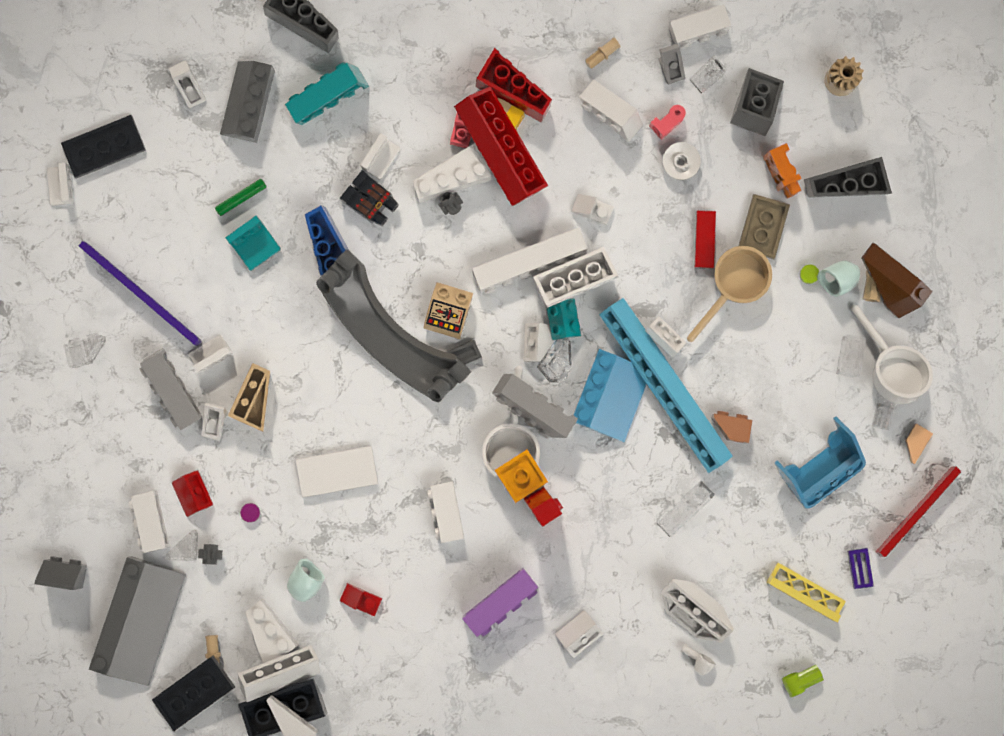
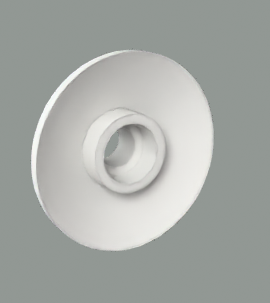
M674 143L667 148L663 155L664 170L674 179H689L700 168V154L689 143ZM680 159L684 161V165L682 166L678 165L677 161Z

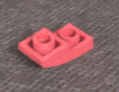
M457 113L450 145L467 148L470 144L471 135Z

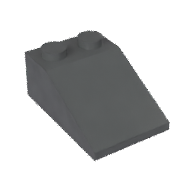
M749 68L734 107L730 124L766 136L774 121L784 81Z

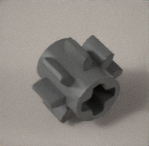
M446 192L440 197L441 203L438 205L445 215L448 213L455 215L460 212L462 208L460 204L463 201L457 192L454 194Z
M204 544L203 549L198 551V558L202 559V564L217 565V560L222 559L223 550H218V545Z

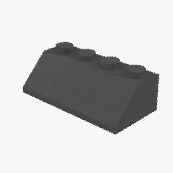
M238 61L220 135L254 143L258 142L275 73L272 65L256 61Z

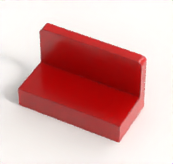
M198 470L183 475L172 482L187 517L213 506V502Z

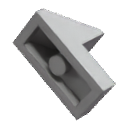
M678 43L659 49L661 55L659 62L667 84L686 79Z

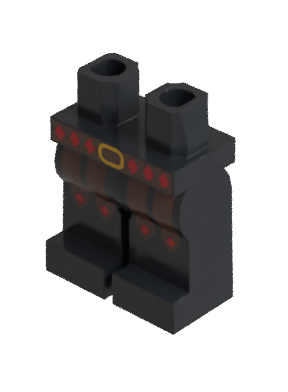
M363 170L353 180L352 185L354 187L350 185L340 197L342 203L367 219L370 223H376L379 226H383L388 220L381 213L385 207L393 213L399 206L392 194Z

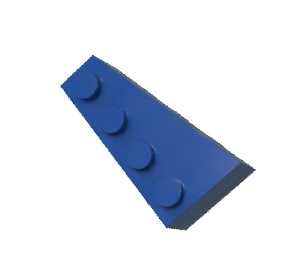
M320 205L306 213L305 218L310 238L312 239L314 254L317 258L319 273L322 276L348 247L327 208Z

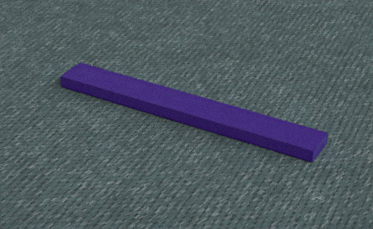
M85 241L79 244V247L192 344L198 346L202 342L198 336Z

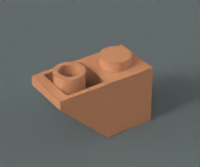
M717 411V414H712V420L728 441L749 443L753 420H749L747 415L736 414V417H731L728 412Z

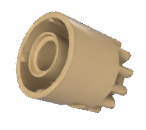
M845 56L843 59H837L825 75V86L828 91L836 96L849 95L863 79L862 73L864 70L860 68L861 63H856L854 57L848 59Z

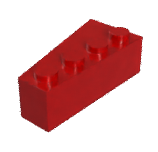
M494 48L476 78L475 87L483 90L491 86L497 98L508 102L526 115L542 123L551 107L552 99Z
M544 486L523 498L542 527L562 515L561 510L563 506L557 498L553 499Z

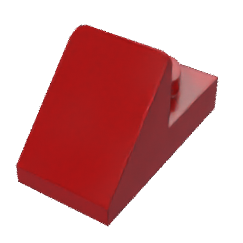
M347 583L340 602L375 617L383 598Z

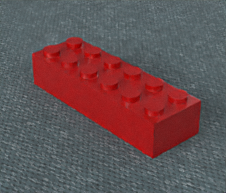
M491 86L469 95L454 106L458 116L466 126L468 133L473 138L478 150L487 162L488 167L491 169L512 207L548 187L547 182Z

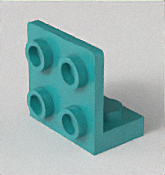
M257 215L225 237L250 271L281 250Z

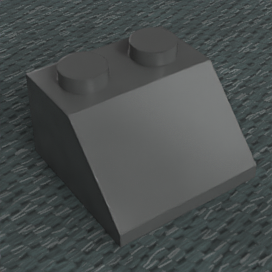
M51 556L50 559L43 560L34 584L68 590L81 589L84 585L87 565L81 564L80 560L70 559L69 562H64L61 557Z

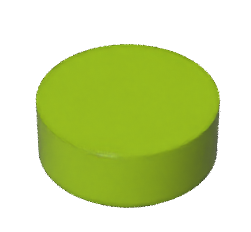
M812 264L804 266L800 270V279L806 284L816 282L819 269Z

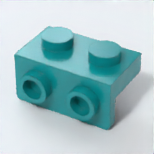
M567 299L547 308L552 340L581 336L575 299Z

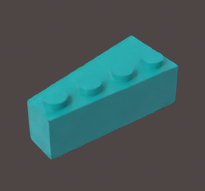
M343 62L335 67L336 70L332 73L322 75L317 83L307 85L302 93L291 96L289 101L285 103V106L295 123L303 125L323 114L325 107L330 109L338 105L339 99L354 96L355 90L362 87L363 90L368 88L369 85L359 68Z

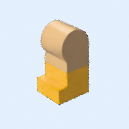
M498 98L517 130L525 117V113Z

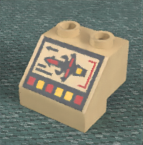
M436 282L425 318L424 329L460 339L472 303L473 293Z

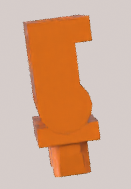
M787 143L770 150L763 157L775 183L778 184L776 186L777 191L783 190L786 199L802 191L798 183L802 178L800 174L796 175V168L790 164L786 155L790 150Z

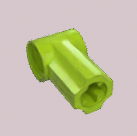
M816 664L803 671L794 672L782 678V682L790 697L800 695L806 691V688L824 680Z

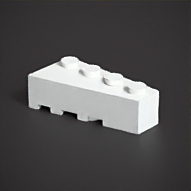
M474 143L415 179L413 184L419 203L441 197L446 192L453 193L491 181L492 176L487 162Z

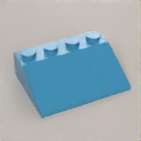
M598 350L573 414L578 418L575 424L625 442L646 387V382L632 362L604 350Z

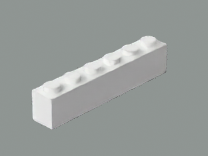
M578 227L472 268V272L480 292L485 291V293L496 290L495 286L501 284L507 286L514 283L513 279L520 277L522 280L532 276L531 273L538 270L540 273L548 270L552 264L556 263V266L567 262L566 259L574 257V259L585 255L584 252L588 248Z

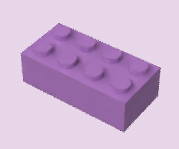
M522 568L463 615L462 619L476 637L480 634L484 637L492 630L491 626L495 622L500 624L507 618L506 613L510 610L515 612L522 606V600L526 597L529 600L538 593L536 590L538 585L527 571Z

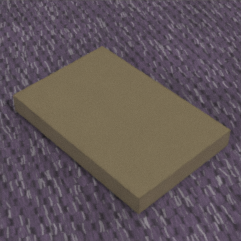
M753 194L738 246L753 247L762 252L766 258L774 260L790 204Z

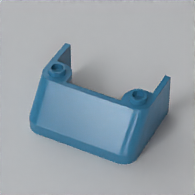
M837 416L833 418L837 430L831 432L828 436L827 443L829 447L800 469L795 464L784 468L778 460L774 462L782 479L800 503L807 509L814 507L858 474L866 465V460L855 434Z

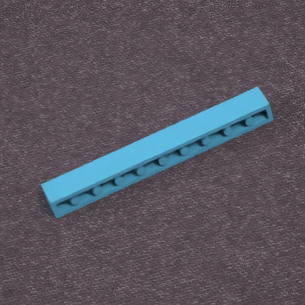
M622 298L599 315L707 472H712L732 458L733 455L650 335L645 331V328L625 299Z

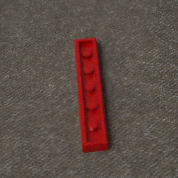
M957 466L950 467L876 550L880 557H886L958 477L961 470Z

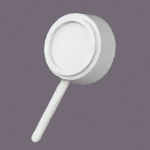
M852 305V312L882 351L872 373V380L876 390L882 397L893 403L908 404L914 402L931 386L933 372L930 363L920 352L907 346H893L889 348L857 305Z
M517 366L515 368V376L522 380L523 369L521 366ZM511 412L509 424L500 425L487 435L482 447L483 462L488 471L498 479L500 478L496 474L495 469L528 449L538 464L540 458L538 440L528 428L518 424V416Z

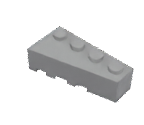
M162 348L143 359L139 369L144 378L148 377L152 383L150 388L155 395L158 394L162 399L160 404L163 409L170 412L172 424L182 430L200 420L202 415L191 395L185 393L184 390L186 388L181 378L174 375L176 373L175 367L172 362L166 361L164 355L167 353Z
M503 374L492 392L497 397L496 400L503 405L509 406L513 414L524 418V422L530 427L538 429V433L544 438H567L578 418L574 415L567 416L564 414L563 411L565 409L559 405L556 406L548 403V398L543 394L533 393V387L514 374Z

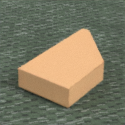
M918 424L913 426L905 440L911 458L910 461L913 464L916 463L933 433Z

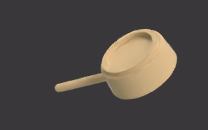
M737 246L729 249L719 258L715 267L714 279L721 296L688 335L687 340L689 342H693L727 300L735 303H750L758 300L768 291L772 281V268L762 252L749 246Z

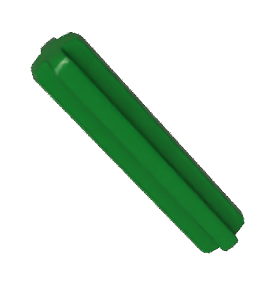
M263 179L255 181L215 207L216 212L220 216L226 214L267 187Z

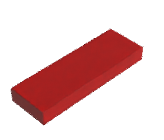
M696 211L694 268H714L716 211Z

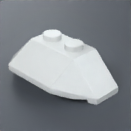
M673 579L661 591L666 613L696 638L722 643L733 632L734 628L724 607L694 582Z

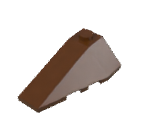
M872 243L861 257L870 277H873L877 285V291L881 293L884 299L885 307L896 318H901L922 307L933 292L922 280L875 243Z

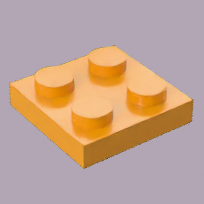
M528 449L495 469L496 474L515 503L548 483Z

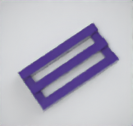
M868 548L848 550L853 589L874 587ZM860 553H863L868 580V583L866 584L864 580ZM853 554H856V560H857V566H858V572H859V578H860V584H859V585H858V580H857V574H856V568H855V562H854V556H853Z

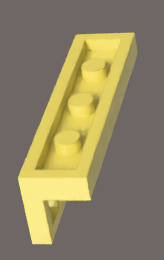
M777 562L766 583L838 623L841 617L839 613L846 601ZM779 569L786 571L788 580L781 582L775 578ZM802 580L805 589L801 591L795 590L792 581ZM819 590L822 599L816 601L811 599L809 591ZM835 599L839 602L835 611L827 607L826 600Z

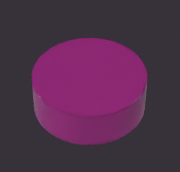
M248 503L241 508L240 514L244 521L255 522L260 517V509L256 504Z

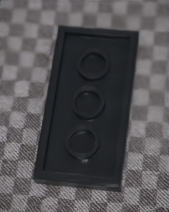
M132 115L61 142L76 179L146 151Z
M213 655L153 698L152 701L171 729L175 731L230 692L235 686Z

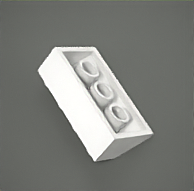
M602 247L533 276L541 299L548 308L617 279L619 276L605 248Z

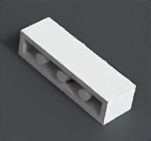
M310 645L238 673L240 689L246 702L320 674L319 659Z

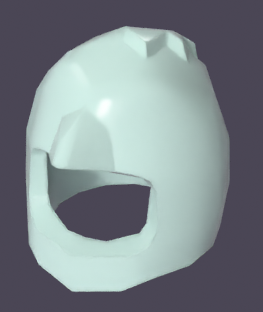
M840 261L822 269L818 273L817 279L829 294L837 297L848 293L858 284L860 269L850 261ZM825 274H831L835 280L828 282Z
M307 558L301 559L289 577L287 583L288 592L294 599L305 602L316 595L325 577L313 562ZM302 567L308 568L310 574L307 575L303 571Z

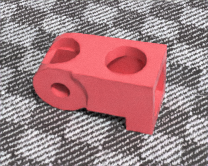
M674 105L663 119L659 120L656 117L652 120L649 127L662 140L683 121L686 111L683 106Z

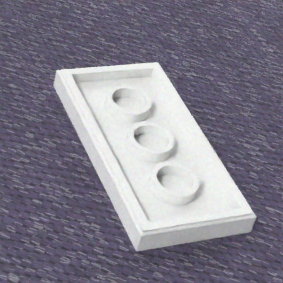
M372 446L296 459L302 498L378 484Z

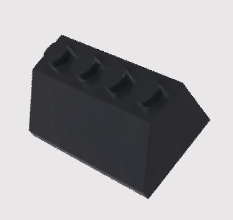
M314 678L274 691L252 701L238 704L248 736H269L281 732L267 703V699L271 695L307 722L327 715L322 694Z

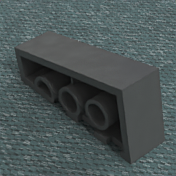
M267 0L263 5L265 16L327 53L331 51L339 39L338 29L307 0Z
M882 157L804 179L809 198L892 194Z

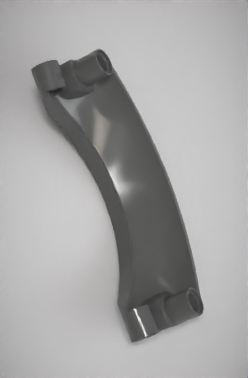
M348 249L317 280L316 285L336 316L358 343L387 370L415 390L429 397L432 401L441 402L457 383L460 384L472 372L454 354L428 346L399 326L382 307L374 294L364 264Z

